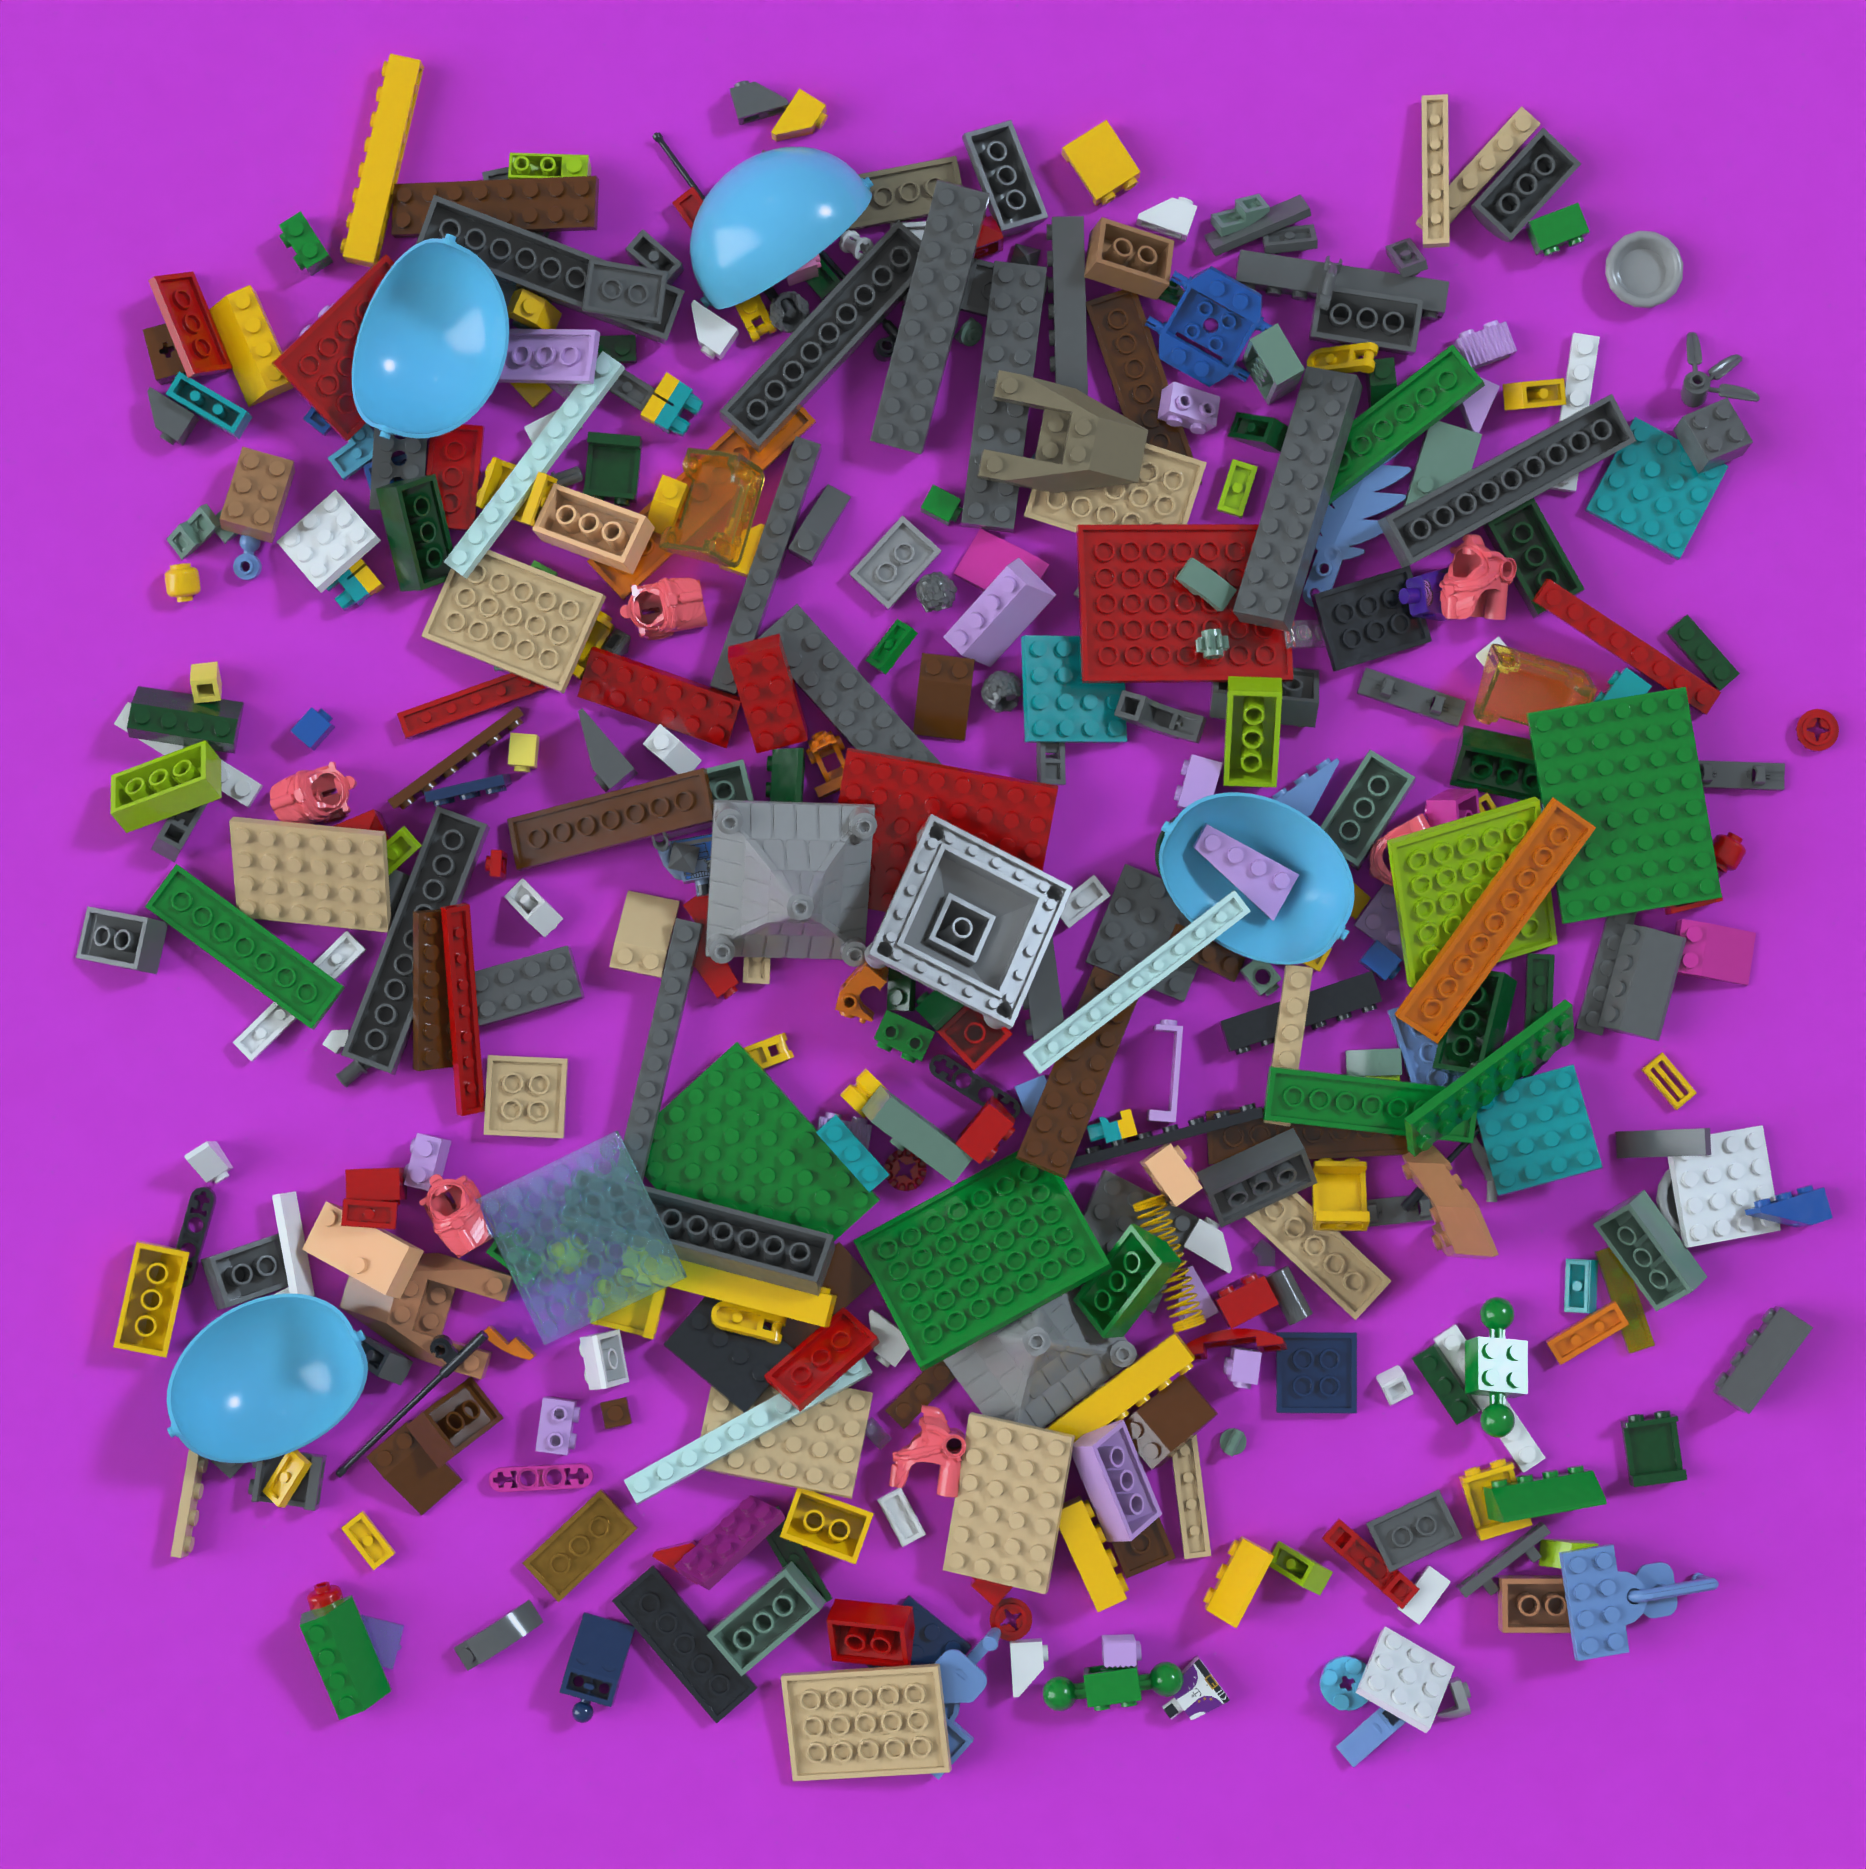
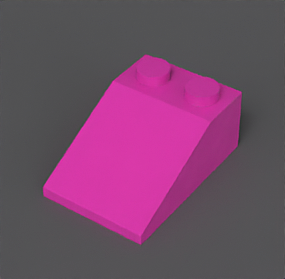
M980 528L955 570L954 575L984 592L1005 567L1017 558H1020L1041 580L1046 574L1049 564Z
M1447 789L1426 800L1425 816L1428 818L1430 827L1480 813L1478 789Z
M1681 919L1676 921L1674 935L1687 938L1678 975L1742 985L1749 984L1756 933Z

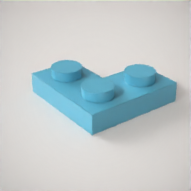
M367 423L348 440V444L328 457L344 481L362 469L364 464L372 461L374 431Z

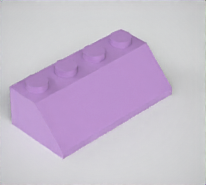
M1017 558L1005 567L944 635V638L962 656L975 659V661L991 667L1052 601L1056 594L1020 558Z
M1118 1420L1088 1432L1074 1442L1072 1457L1107 1542L1132 1541L1160 1517L1162 1512L1124 1420Z

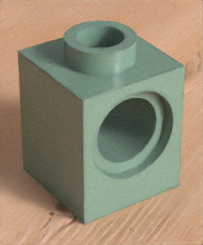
M1253 960L1240 970L1258 996L1263 993L1269 996L1280 987L1277 982L1282 978L1270 963ZM1258 970L1268 972L1269 981L1266 984H1259L1256 981L1255 974Z

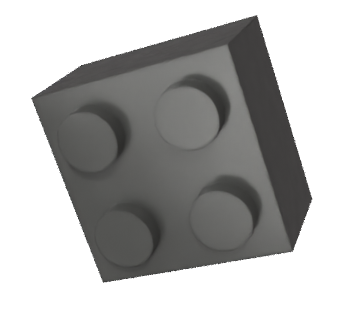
M1728 398L1684 415L1673 429L1698 474L1743 456L1753 443Z

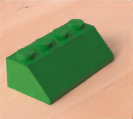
M1131 1224L1106 1256L1112 1268L1087 1281L1073 1299L1102 1338L1124 1337L1182 1262L1167 1242L1136 1224Z
M1583 1465L1568 1467V1472L1559 1474L1558 1470L1542 1472V1477L1533 1478L1532 1474L1516 1477L1517 1481L1507 1483V1479L1491 1481V1486L1483 1487L1488 1519L1503 1523L1605 1505L1607 1502L1594 1471L1584 1469Z
M352 1595L337 1600L328 1606L302 1613L299 1626L339 1720L365 1711L391 1692L392 1689Z

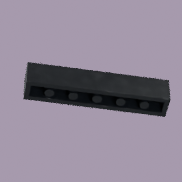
M1370 971L1310 991L1305 1027L1310 1025L1311 1029L1314 1030L1326 1026L1327 1019L1336 1017L1338 1022L1352 1017L1351 1011L1361 1008L1362 1013L1377 1009L1376 1003L1381 1002L1382 999L1373 972ZM1280 1001L1219 1021L1228 1051L1235 1050L1236 1055L1250 1051L1251 1044L1260 1042L1261 1046L1274 1043Z

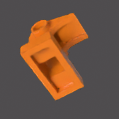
M831 730L828 732L820 731L812 735V739L807 741L810 748L805 750L811 764L817 762L826 782L814 788L819 800L840 791L845 764L841 751L845 750L840 736L834 737ZM836 753L841 767L827 773L821 759Z
M866 961L858 966L841 985L835 1010H838L841 1015L848 1018L859 1017V1022L865 1023L866 1020L872 1022L875 1012L862 1002L860 994L865 988L875 986L880 990L887 983L889 968L885 966L876 969L868 965Z

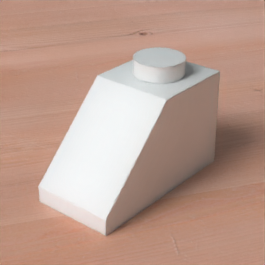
M1179 197L1178 199L1171 198L1139 213L1136 225L1186 242L1197 206L1193 205V201L1184 197Z
M693 300L691 307L698 342L702 347L700 351L711 359H714L716 356L722 360L739 335L738 329Z
M661 724L656 727L643 743L650 752L677 774L693 771L702 762L696 754Z
M523 878L504 896L525 920L544 937L563 920L559 913Z
M206 1141L184 1156L206 1183L214 1181L218 1184L230 1176L228 1171L233 1169L217 1141Z
M1208 1217L1204 1221L1198 1218L1183 1246L1230 1274L1232 1266L1223 1232L1218 1230L1220 1225Z
M871 1309L869 1312L870 1328L880 1342L873 1348L874 1352L878 1354L875 1359L887 1368L890 1364L896 1367L909 1350V1347L899 1328L874 1309Z
M1042 1638L1010 1641L1013 1697H1019L1044 1669L1043 1661H1049L1048 1645H1042Z

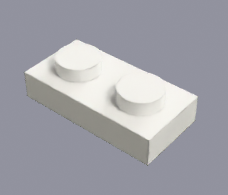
M1093 875L1070 893L1060 918L1069 929L1111 895L1096 876Z

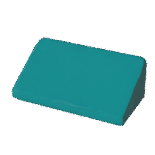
M1566 1259L1564 1312L1593 1313L1596 1311L1598 1260Z

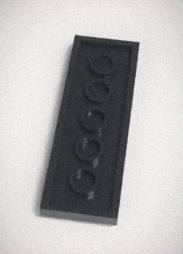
M654 1565L612 1600L716 1723L758 1688L746 1673L741 1676L706 1636L710 1630Z

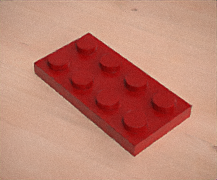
M194 271L154 276L148 280L187 377L218 374L231 370L233 367Z
M462 424L448 433L429 438L426 475L436 474L449 530L467 531L477 518L476 496L480 485L484 426Z
M843 1307L832 1316L829 1327H819L768 1371L764 1377L774 1389L801 1412L880 1342L872 1331Z

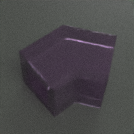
M1260 1239L1251 1251L1257 1256V1266H1275V1249L1263 1239Z
M873 1417L868 1420L865 1435L881 1450L892 1438Z

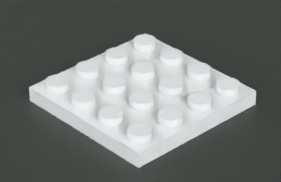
M1763 1125L1710 1134L1711 1155L1668 1157L1681 1239L1685 1248L1781 1231L1780 1223L1748 1216L1745 1213L1746 1209L1755 1207V1201L1770 1198V1202L1776 1200Z

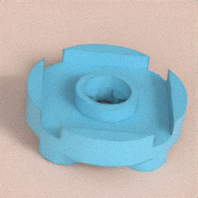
M1346 1655L1330 1660L1323 1669L1319 1683L1321 1693L1326 1701L1338 1710L1350 1711L1362 1707L1368 1700L1355 1692L1367 1665L1355 1657ZM1343 1676H1346L1348 1679H1354L1350 1690L1340 1688L1339 1684L1343 1682Z

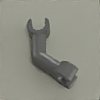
M1330 256L1326 257L1323 268L1326 271V276L1317 308L1328 310L1336 275L1340 272L1343 263L1342 259L1339 260V263L1331 262L1329 260Z

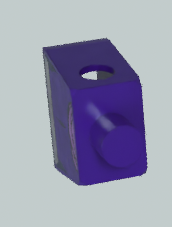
M1449 567L1406 580V588L1400 590L1399 600L1402 604H1409L1410 614L1413 617L1438 621L1449 620L1445 618L1441 611L1440 591H1442V588L1439 586L1440 581L1448 573Z

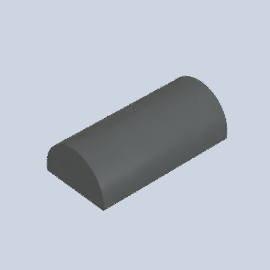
M1012 120L964 133L962 140L981 190L991 193L988 208L992 217L996 220L1003 237L1024 232L1044 222L1048 218V214Z
M1542 128L1472 204L1471 210L1477 220L1489 232L1505 242H1510L1581 163L1545 128Z

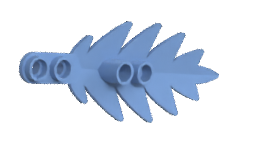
M1403 449L1332 502L1334 508L1328 505L1320 530L1322 536L1319 535L1315 547L1318 552L1303 589V599L1309 606L1314 607L1311 599V592L1314 589L1323 592L1333 588L1343 560L1352 559L1365 553L1364 549L1351 546L1371 540L1383 533L1377 520L1364 519L1385 512L1407 499L1405 494L1376 492L1396 483L1412 471L1410 467L1384 465L1396 457ZM1327 564L1329 571L1323 574L1321 566Z

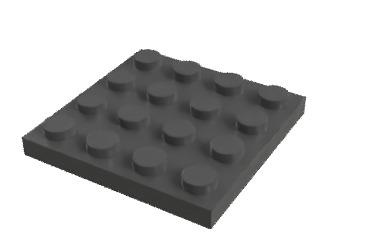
M1127 864L1124 865L1086 963L1122 977L1166 943L1176 924L1186 927L1191 923L1173 902L1162 878ZM1187 960L1151 989L1184 1002L1199 965Z
M1103 1170L1083 1212V1216L1107 1256L1131 1224L1140 1226L1164 1214L1136 1219L1138 1216L1161 1206L1135 1212L1132 1205L1156 1195L1107 1170ZM1166 1201L1165 1203L1168 1205L1157 1212L1170 1211L1171 1213L1160 1220L1172 1219L1173 1222L1161 1229L1176 1228L1174 1232L1164 1237L1177 1235L1178 1239L1168 1245L1181 1244V1247L1174 1252H1183V1245L1198 1217L1179 1207L1171 1206ZM1167 1222L1154 1224L1142 1228L1146 1231H1149ZM1170 1230L1154 1233L1153 1235L1160 1236ZM1174 1238L1166 1239V1240H1164V1241H1165V1242H1168V1241H1170V1240H1172V1239H1174ZM1168 1283L1163 1285L1145 1308L1147 1312L1155 1313L1164 1294L1161 1291L1166 1289Z

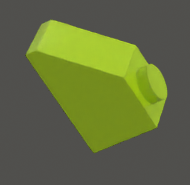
M1542 1539L1539 1546V1553L1542 1556L1539 1559V1566L1561 1569L1559 1552L1598 1546V1543L1590 1540Z
M1278 1541L1272 1552L1274 1557L1269 1567L1301 1587L1321 1595L1333 1572Z

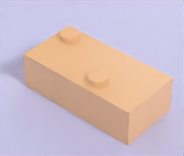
M556 483L553 484L532 528L539 539L545 543L630 574L634 573L655 529L649 519L642 514Z
M1170 1143L1162 1145L1139 1163L1159 1191L1165 1195L1167 1202L1171 1206L1177 1207L1203 1187L1198 1182L1200 1179L1191 1167L1188 1168L1184 1160L1187 1157L1179 1145L1173 1147Z
M325 1202L302 1250L382 1294L400 1299L424 1251L384 1229L341 1226L342 1206Z

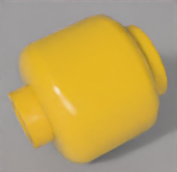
M191 563L170 565V570H167L164 574L167 594L170 597H177V602L192 601V595H196L201 591L198 569L191 567Z

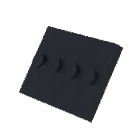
M1410 565L1311 595L1333 672L1432 641L1426 619L1413 617L1410 614L1409 604H1402L1399 600V592L1402 588H1406V580L1413 578Z
M705 1296L664 1343V1346L740 1411L745 1413L770 1386L764 1375L794 1349L784 1340L781 1341V1344H772L766 1340L717 1328L712 1323L711 1311L722 1300ZM764 1324L763 1329L770 1331V1329Z

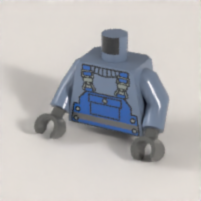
M662 832L664 837L662 842L655 841L653 835V846L658 850L663 866L675 879L682 880L684 884L695 883L697 897L708 896L712 833L669 841L666 832ZM674 842L700 847L694 874L668 868Z

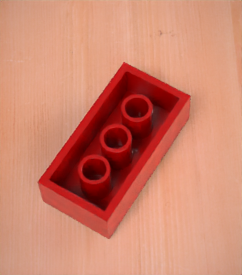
M780 633L728 646V661L756 753L808 741V727Z

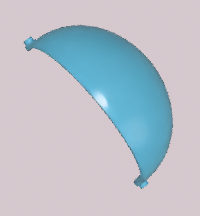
M783 147L768 150L754 155L732 168L707 194L698 210L692 227L690 258L694 276L704 293V297L700 299L706 308L709 305L715 309L729 308L762 293L794 273L832 244L860 217L872 199L870 189L874 185L869 177L865 179L860 178L853 168L837 156L809 147Z
M446 234L445 238L442 239L432 238L424 240L407 250L382 279L361 323L352 364L354 403L361 418L370 426L381 431L379 436L390 440L391 435L409 438H430L458 428L474 416L492 394L504 367L509 344V318L503 292L489 267L476 254L455 242L457 237L451 234Z
M1228 792L1206 796L1193 802L1181 811L1173 822L1169 823L1166 821L1162 826L1161 830L1165 832V836L1159 851L1160 873L1173 902L1191 923L1234 890L1251 911L1214 939L1215 942L1242 956L1265 963L1282 965L1300 964L1322 956L1333 946L1336 940L1339 938L1345 940L1350 932L1345 929V925L1351 915L1355 895L1349 866L1342 852L1330 836L1314 821L1298 810L1264 796ZM1205 823L1299 874L1274 921L1193 847Z
M277 1294L243 1303L222 1314L202 1329L179 1357L172 1371L167 1389V1410L171 1421V1426L167 1428V1431L171 1438L179 1437L187 1448L199 1456L226 1463H249L268 1460L304 1447L337 1425L359 1399L368 1374V1362L362 1346V1341L366 1340V1337L362 1330L356 1332L348 1319L340 1310L317 1297L303 1294Z

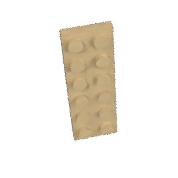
M1298 1193L1245 1216L1256 1229L1354 1320L1365 1311L1391 1282L1380 1269L1339 1231L1313 1230V1207Z

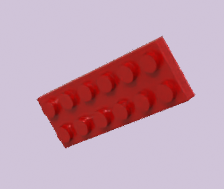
M594 646L590 650L577 697L657 725L661 724L663 727L726 749L729 745L741 706V700L738 696Z

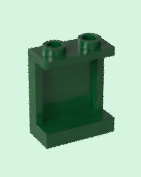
M588 432L586 475L582 493L603 501H614V505L628 507L630 503H637L643 442L641 436Z
M1670 1410L1654 1412V1417L1644 1418V1414L1628 1415V1420L1621 1421L1629 1484L1631 1486L1639 1487L1687 1480L1686 1469L1682 1466L1676 1423L1679 1421L1677 1415H1670Z

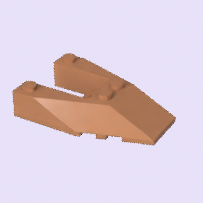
M1433 1145L1415 1157L1410 1152L1402 1155L1405 1164L1401 1168L1406 1179H1412L1430 1199L1433 1208L1429 1209L1435 1225L1431 1226L1435 1234L1431 1236V1239L1437 1251L1442 1250L1447 1257L1488 1259L1499 1255L1478 1204L1468 1189H1464L1461 1185L1462 1181L1458 1174H1450V1170L1453 1169L1450 1162Z
M423 1253L400 1299L384 1295L349 1276L339 1307L405 1354L443 1367L447 1363L442 1358L435 1357L434 1352L431 1353L430 1345L435 1336L443 1334L456 1288L506 1302L509 1299L515 1275L442 1253ZM452 1340L453 1346L458 1351L466 1345ZM478 1348L454 1372L478 1379L485 1378L492 1352Z

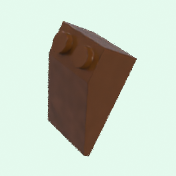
M922 653L913 727L915 735L965 741L975 659Z
M1183 1374L1179 1375L1170 1385L1133 1413L1125 1421L1137 1453L1153 1470L1164 1465L1218 1413Z
M469 1377L423 1411L406 1427L435 1465L440 1468L500 1422L503 1417L475 1380Z
M409 1420L366 1458L383 1478L423 1515L462 1481V1478L448 1462L440 1468L435 1465L406 1427L412 1421Z

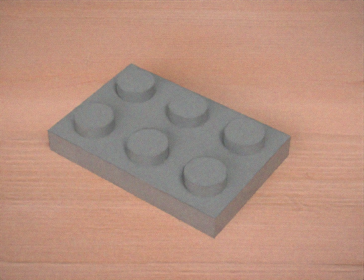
M902 515L849 575L889 610L938 557L942 550Z

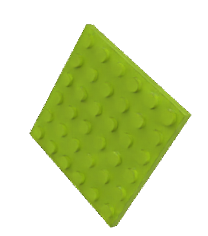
M1528 798L1387 840L1407 984L1411 988H1414L1539 817L1541 806L1538 798ZM1551 890L1498 962L1558 944Z

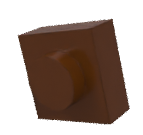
M627 1397L600 1403L605 1429L632 1423Z

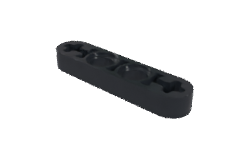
M936 1055L931 1059L929 1063L930 1072L942 1082L982 1107L986 1102H982L979 1099L978 1092L983 1087H989L992 1089L995 1098L998 1097V1094L1004 1096L1000 1100L1001 1102L1008 1104L1011 1101L1014 1103L1013 1109L1016 1112L1014 1115L1011 1114L1014 1118L1019 1115L1020 1105L1015 1098L946 1055ZM944 1059L947 1061V1068L952 1070L953 1065L959 1068L953 1074L951 1082L945 1079L949 1076L946 1072L941 1071L940 1074L935 1072L936 1066L933 1065L935 1061L941 1062ZM967 1073L971 1077V1084L967 1088L957 1086L956 1077L958 1074Z
M200 1187L192 1192L176 1249L182 1250L183 1245L186 1243H192L196 1248L195 1255L192 1258H188V1262L193 1264L192 1267H186L185 1275L188 1276V1279L183 1281L182 1288L190 1286L195 1279L215 1208L216 1195L208 1187ZM206 1192V1197L210 1198V1202L204 1203L202 1211H207V1215L192 1213L193 1208L199 1209L201 1201L197 1200V1196L203 1195ZM194 1217H198L203 1221V1228L200 1232H193L189 1227V1222Z

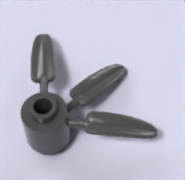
M1694 332L1687 334V362L1692 365L1693 371L1685 376L1682 385L1681 399L1685 405L1692 408L1702 405L1707 399L1708 392L1718 393L1720 397L1753 402L1760 400L1757 393L1740 386L1723 383L1719 388L1710 387V381L1721 379L1742 361V357L1735 354L1723 359L1709 369L1708 373L1710 376L1708 377L1705 373L1698 371L1697 365L1702 363L1699 338Z

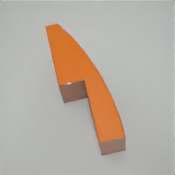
M492 1325L484 1331L489 1337L488 1341L511 1355L528 1360L533 1359L537 1355L519 1336L509 1343Z

